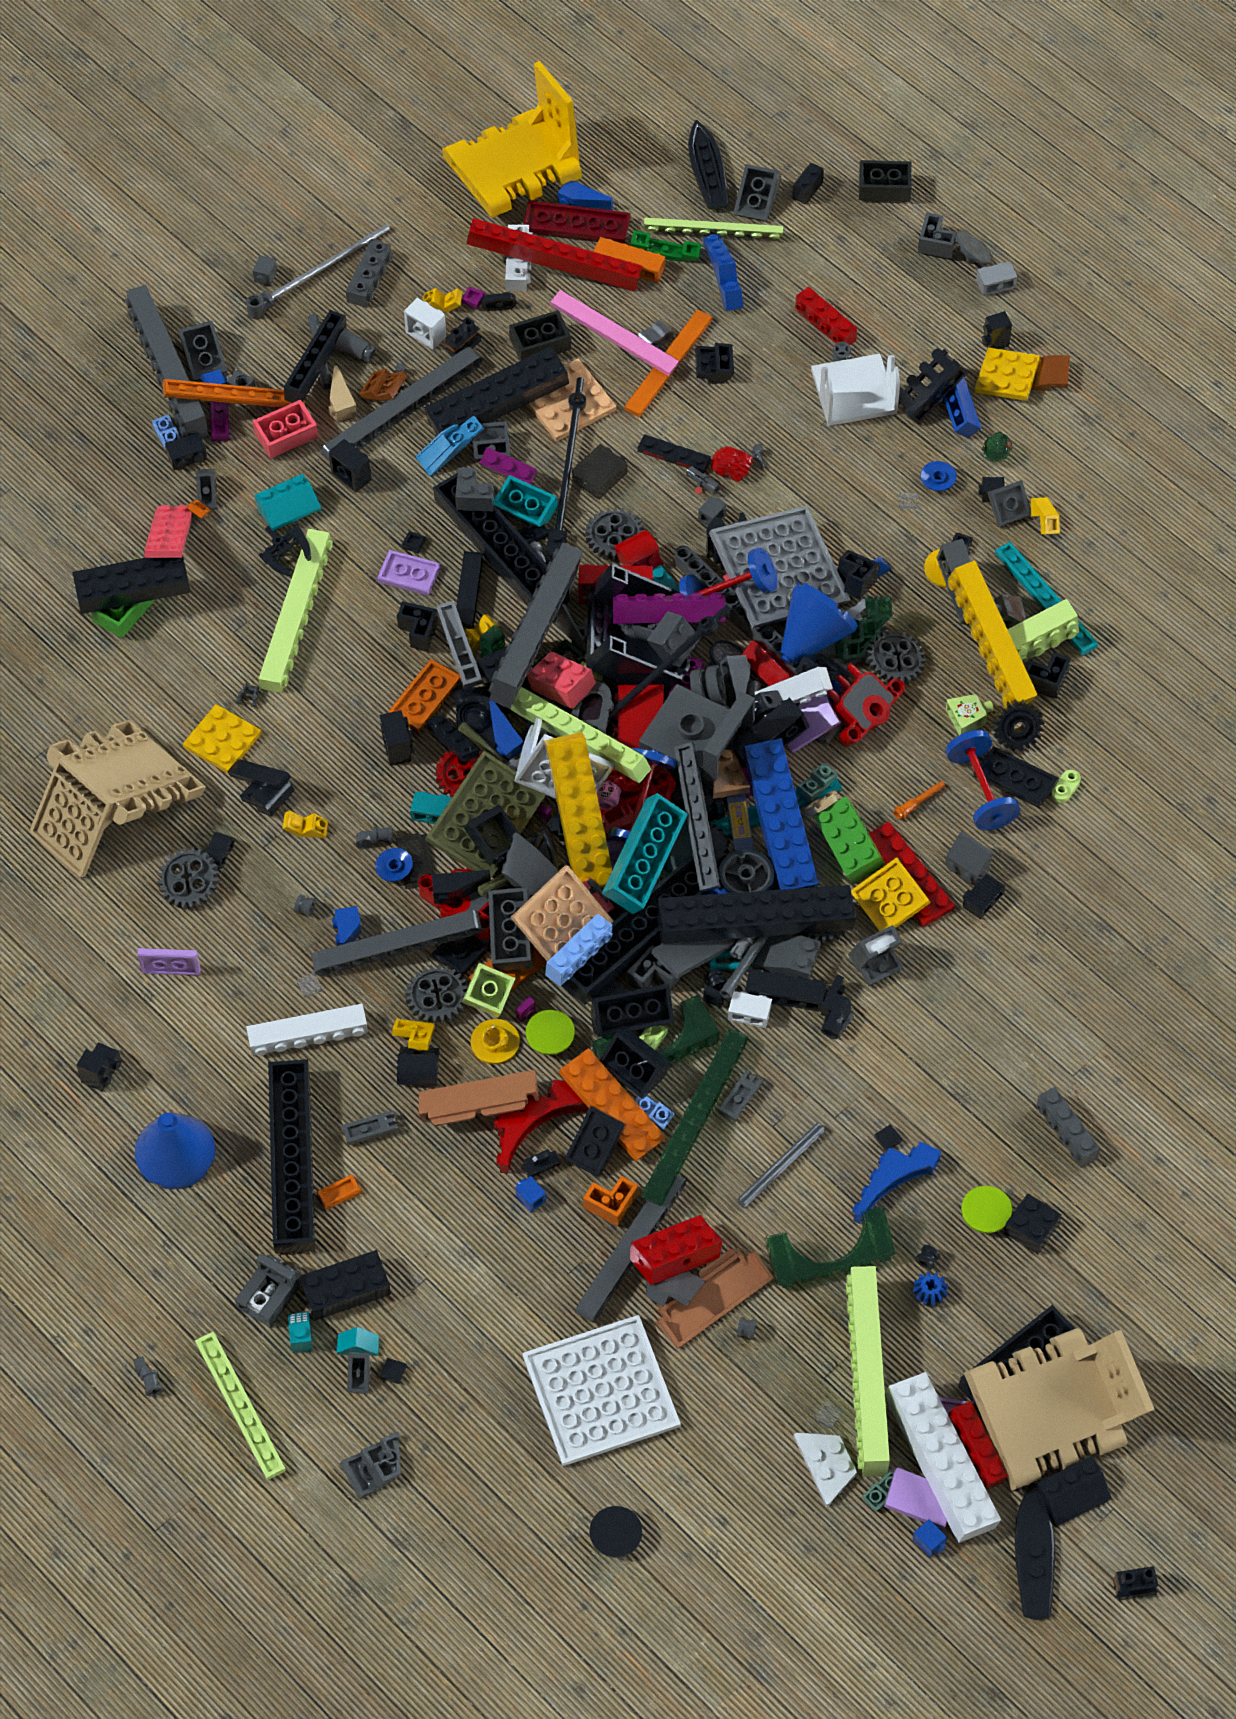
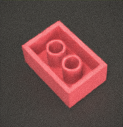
M301 400L252 421L254 434L270 459L318 438L317 424Z
M552 651L527 674L532 691L571 709L596 684L591 669Z

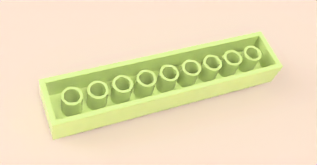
M876 1266L851 1267L850 1274L847 1275L846 1295H848V1331L851 1338L849 1344L850 1352H852V1389L855 1397L853 1398L854 1410H856L858 1469H862V1477L885 1476L888 1473L890 1459Z

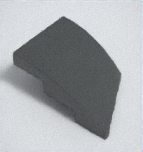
M514 833L512 845L507 852L506 862L501 873L513 886L527 887L531 898L559 871L531 843L518 833Z
M688 1271L654 1285H650L645 1279L647 1286L646 1296L662 1307L671 1297L687 1306L703 1287L705 1280Z
M398 1432L382 1438L379 1443L366 1447L360 1453L340 1462L358 1499L364 1498L383 1488L401 1475V1465L399 1463L400 1436Z

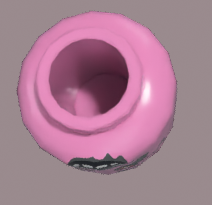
M610 780L603 782L596 791L599 807L604 810H611L619 803L621 789Z

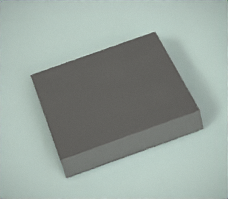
M1022 480L987 492L998 527L1031 516V507Z

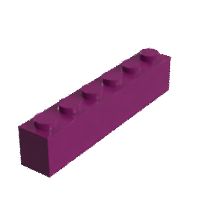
M659 593L654 594V596L636 594L635 596L628 597L626 594H619L617 597H613V624L659 623L667 611L683 616L687 622H700L704 617H713L725 606V595H721V593H711L710 595L693 593L691 596H684L682 593H675L673 596H665V594ZM725 616L719 622H725Z

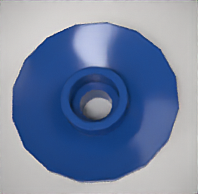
M933 461L926 464L920 474L924 486L937 492L950 489L955 484L957 478L954 468L942 461Z
M401 848L385 850L379 855L375 864L378 876L387 882L403 880L410 874L413 867L411 855Z

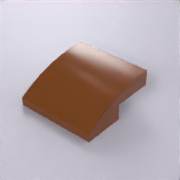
M1070 355L1040 357L1031 390L1049 391V387L1068 388Z
M387 369L374 371L359 393V396L370 400L393 399L407 375L404 371L392 374Z

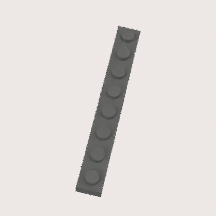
M689 742L675 746L674 749L685 810L688 814L687 822L699 889L701 892L720 888L695 744Z

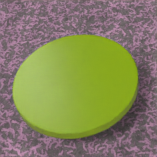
M544 1010L535 1014L526 1026L528 1044L536 1052L544 1055H556L564 1052L571 1046L575 1037L573 1022L566 1014L557 1010Z
M979 1186L966 1194L962 1202L961 1212L964 1221L975 1231L995 1233L1002 1230L1011 1217L1012 1204L1008 1196L1000 1189L992 1186Z

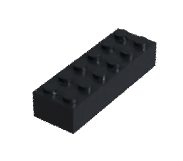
M183 555L182 558H140L72 572L81 614L191 593Z
M1052 1304L973 1368L991 1361L996 1366L1002 1362L1009 1376H1012L1013 1373L1009 1366V1359L1014 1358V1352L1027 1347H1031L1033 1350L1040 1348L1046 1362H1048L1050 1359L1046 1352V1344H1051V1338L1075 1328ZM963 1375L959 1381V1388L977 1407L966 1377Z

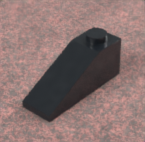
M490 870L432 874L434 904L445 905L454 903L478 891L480 885L491 880Z

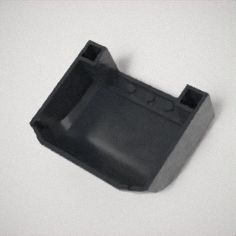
M611 564L592 584L588 595L586 667L626 685H638L663 660L647 641L635 636L632 625L636 623L613 624V597H617L619 594H626L628 597L635 596L636 594L654 596V594L659 593L665 594V596H673V594L680 592L620 566ZM690 654L680 668L670 665L649 685H664V688H668L680 682L690 669Z

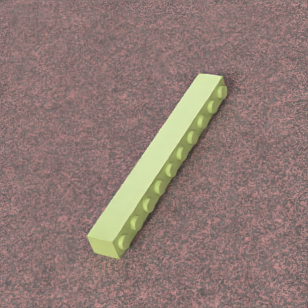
M308 529L306 538L311 549V560L307 561L305 559L304 552L301 549L259 676L260 689L282 693L284 686L288 684V672L293 669V657L297 656L298 642L303 638L302 629L308 623L307 614L309 610H312V599L318 592L317 583L318 580H322V568L326 566L328 561L327 553L332 549L333 541L330 540L329 532Z
M523 687L520 688L511 708H508L535 723L536 717L542 720L541 727L557 737L582 732L586 738L589 753L615 763L613 769L638 783L652 770L643 755Z

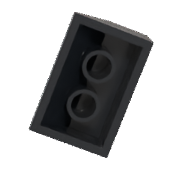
M628 1028L615 1033L599 1060L615 1078L641 1099L645 1098L663 1080L672 1063Z
M1093 1456L1038 1482L1036 1487L1056 1527L1112 1499L1104 1474Z

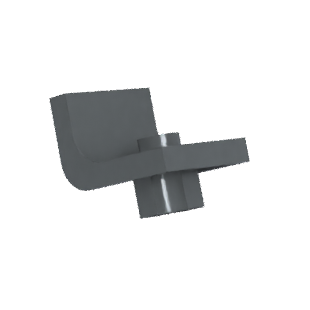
M676 684L640 738L639 749L655 750L676 760L674 747L693 742L695 744L701 780L713 782L719 775V757L740 726L749 727L753 724L755 720V698L741 692L732 707L728 709Z

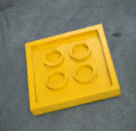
M988 348L975 386V393L1027 401L1040 362V355Z
M215 704L182 745L184 749L228 774L229 769L238 759H241L262 732L261 729Z
M897 857L851 890L853 897L879 931L891 925L894 928L898 927L930 904L929 899Z

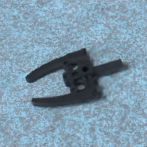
M295 524L293 529H288L287 534L284 536L278 535L275 530L272 531L269 525L265 528L272 538L273 545L265 548L264 553H260L259 557L274 571L286 576L293 575L291 570L283 567L278 561L280 556H287L288 551L292 552L295 544H300L305 559L307 561L311 560L309 542L298 524Z

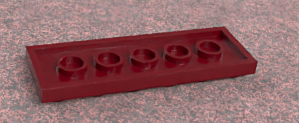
M528 200L523 225H529V232L596 241H599L600 237L625 244L631 213Z

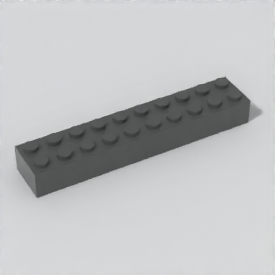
M143 285L127 290V298L125 299L128 308L127 313L129 319H133L135 332L139 333L138 338L141 346H145V355L147 359L150 358L152 371L157 373L156 379L158 384L163 387L162 382L164 379L189 381L147 286ZM168 398L169 409L174 412V420L181 427L179 430L182 438L196 433L200 434L201 439L209 437L205 415L198 400Z
M562 543L560 549L556 548L552 557L553 560L549 562L546 568L548 573L542 576L539 583L540 587L539 589L536 588L532 597L533 601L529 602L526 609L527 613L525 616H522L519 623L520 627L515 630L512 637L513 641L508 644L505 651L506 655L505 657L502 656L498 666L499 669L498 671L495 670L492 683L489 688L491 701L511 708L577 574L583 553L582 550Z

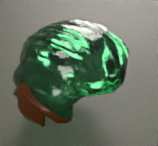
M1001 431L994 433L984 442L982 447L984 457L991 462L1003 461L1012 450V442Z

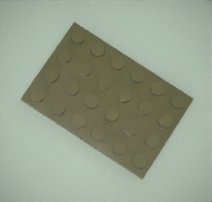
M483 751L424 840L471 871L490 870L492 878L500 864L488 865L465 831V826L472 819L500 804L519 834H521L546 794L515 782L516 771ZM496 820L478 829V832L494 855L512 845Z

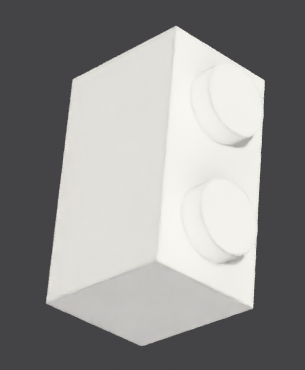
M734 991L728 1010V1020L766 1028L771 1012L772 999L763 995H751L745 991Z

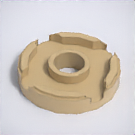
M831 791L825 797L810 803L804 811L808 817L813 816L835 803L840 796L837 791Z

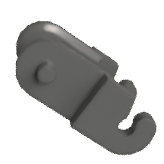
M248 683L245 686L243 685V690L239 691L236 703L240 704L242 698L246 695L253 697L251 707L254 708L258 701L259 686L254 688L248 686ZM247 690L254 691L253 694H249L246 692Z

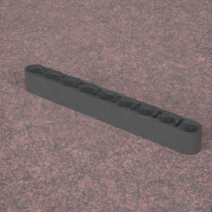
M470 910L314 952L311 955L314 972L318 976L327 975L479 934L482 931L478 911Z
M670 1170L665 1173L580 1300L575 1310L576 1314L592 1323L598 1319L633 1266V1262L630 1260L631 1242L655 1233L683 1191L687 1179Z

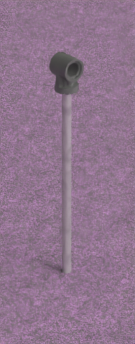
M384 225L271 294L268 291H264L260 295H250L246 299L248 316L252 319L262 318L265 310L275 306L274 299L368 244L371 239L374 240L390 230L389 225Z

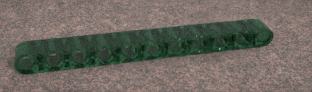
M729 1029L651 1175L644 1189L642 1199L659 1206L663 1205L747 1044V1035Z

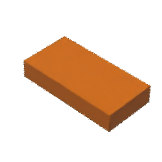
M351 1174L316 1191V1194L326 1211L361 1194V1189Z

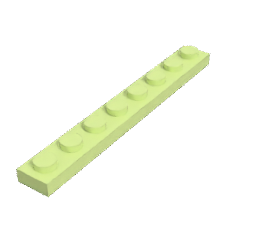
M644 218L645 229L652 232L661 229L669 233H674L677 230L685 234L700 232L702 235L717 233L720 236L734 234L736 237H744L745 235H751L753 238L769 236L770 239L783 237V226Z
M214 1331L195 1340L266 1480L268 1481L285 1472L286 1469Z

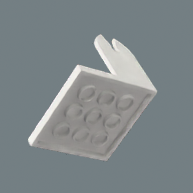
M881 354L811 366V372L828 426L897 414L900 378L898 367H895L894 355L888 356L886 371Z
M536 717L534 725L530 726L525 738L514 781L556 798L544 740L553 739V737L544 734L537 744L542 720ZM589 753L597 791L613 770L615 763Z

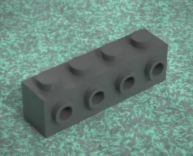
M373 239L370 240L346 289V300L348 303L366 308L369 301L373 300L374 291L376 288H379L381 277L386 273L387 264L393 258L391 244Z
M1056 1087L1040 1094L1036 1104L1037 1110L1044 1116L1049 1127L1057 1134L1060 1142L1068 1149L1073 1160L1082 1168L1098 1159L1100 1147Z

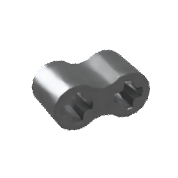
M658 320L650 328L640 332L638 337L658 348L660 345L670 341L674 333L661 320Z

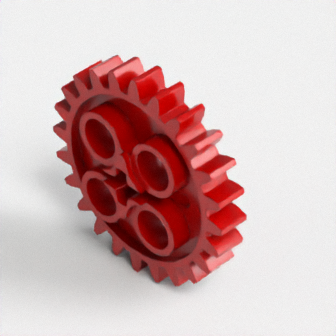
M451 750L450 754L445 752L444 757H440L439 763L436 766L435 776L438 777L435 782L440 783L438 789H444L443 795L450 794L449 797L454 796L466 778L465 774L468 775L481 756L482 750L479 751V756L465 761L467 765H461L459 763L461 760ZM453 775L457 779H451L449 776Z

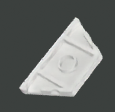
M795 1433L794 1439L825 1506L828 1507L832 1504L835 1497L845 1489V1486L857 1475V1471L840 1435Z

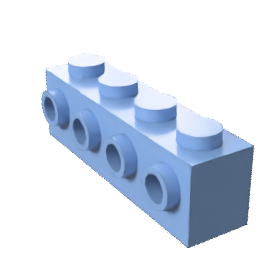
M599 914L595 915L547 962L545 975L559 986L569 980L592 955H595L611 939L612 924Z

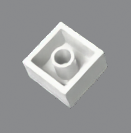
M416 298L404 310L406 334L434 350L446 337L445 314L419 298Z

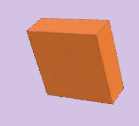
M197 499L192 501L187 507L201 519L210 512V509Z

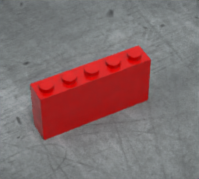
M618 685V692H615V704L620 702L637 685ZM648 685L614 716V719L618 720V726H614V737H618V742L631 749H639L640 738L664 704V685ZM655 766L654 773L664 770V768Z

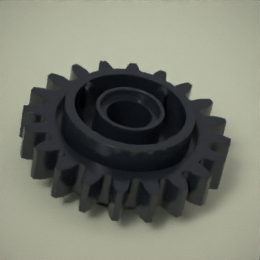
M1015 699L1014 705L1007 702V708L1000 706L1002 713H995L998 719L992 720L996 724L992 727L993 731H995L993 735L996 739L999 738L997 741L1000 745L1003 744L1005 749L1010 746L1012 751L1016 747L1022 751L1023 745L1029 749L1030 742L1036 744L1034 738L1041 739L1038 732L1044 731L1040 725L1045 724L1043 719H1040L1043 715L1041 712H1038L1037 706L1033 707L1032 702L1026 705L1025 700L1022 699L1019 704ZM1022 722L1019 728H1014L1017 723Z

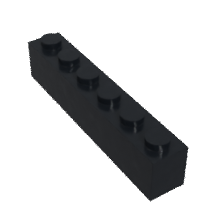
M329 310L284 385V399L292 403L298 400L304 401L334 351L340 334L347 328L346 315Z

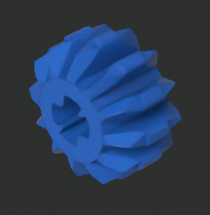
M928 1271L926 1272V1277L920 1274L919 1280L914 1282L915 1288L913 1293L917 1295V1301L924 1300V1306L930 1302L932 1307H934L935 1301L941 1304L943 1298L947 1297L946 1290L948 1289V1284L944 1283V1276L938 1278L937 1272L932 1276Z

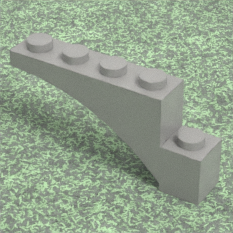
M454 600L437 605L436 608L464 689L482 684V679Z

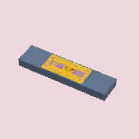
M745 793L726 796L734 851L741 849L754 850Z

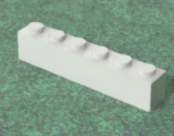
M363 1004L246 1026L252 1056H263L274 1051L283 1052L290 1048H303L306 1045L322 1044L330 1040L339 1041L345 1037H359L368 1033Z

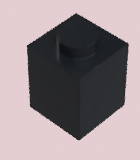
M982 477V484H978V495H982V502H990L987 492L1005 486L1004 477Z

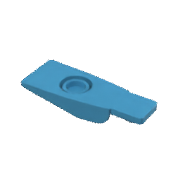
M472 416L461 426L452 425L442 431L416 455V458L428 475L433 476L484 428L477 418Z

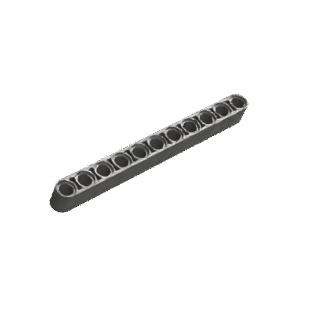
M471 347L463 349L403 390L393 399H390L327 442L322 447L321 454L330 462L328 451L343 439L353 443L360 450L479 368L483 362L482 357Z
M681 545L676 548L675 565L685 575H695L705 589L724 582L688 546ZM731 587L716 592L725 595V605L727 604L731 608V611L726 615L752 640H762L781 659V651L778 650H781L783 637L769 624L752 629L747 616H741L746 614L736 592ZM784 662L796 675H799L795 670L800 662L796 664L791 663L790 665Z

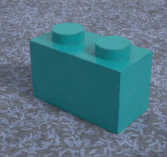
M415 791L410 809L411 820L435 824L452 797Z

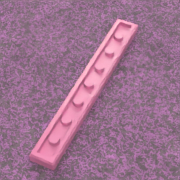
M561 290L550 302L552 307L667 376H670L679 363L675 358Z

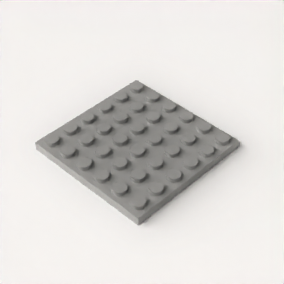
M807 506L712 529L709 532L729 579L750 572L748 554L752 549L763 548L772 559L778 579L775 591L768 594L763 593L758 589L753 578L733 586L752 629L787 620L792 591L798 582L801 583L799 587L806 583L821 591L838 604L837 606L847 604L851 600L849 595L844 592V584Z

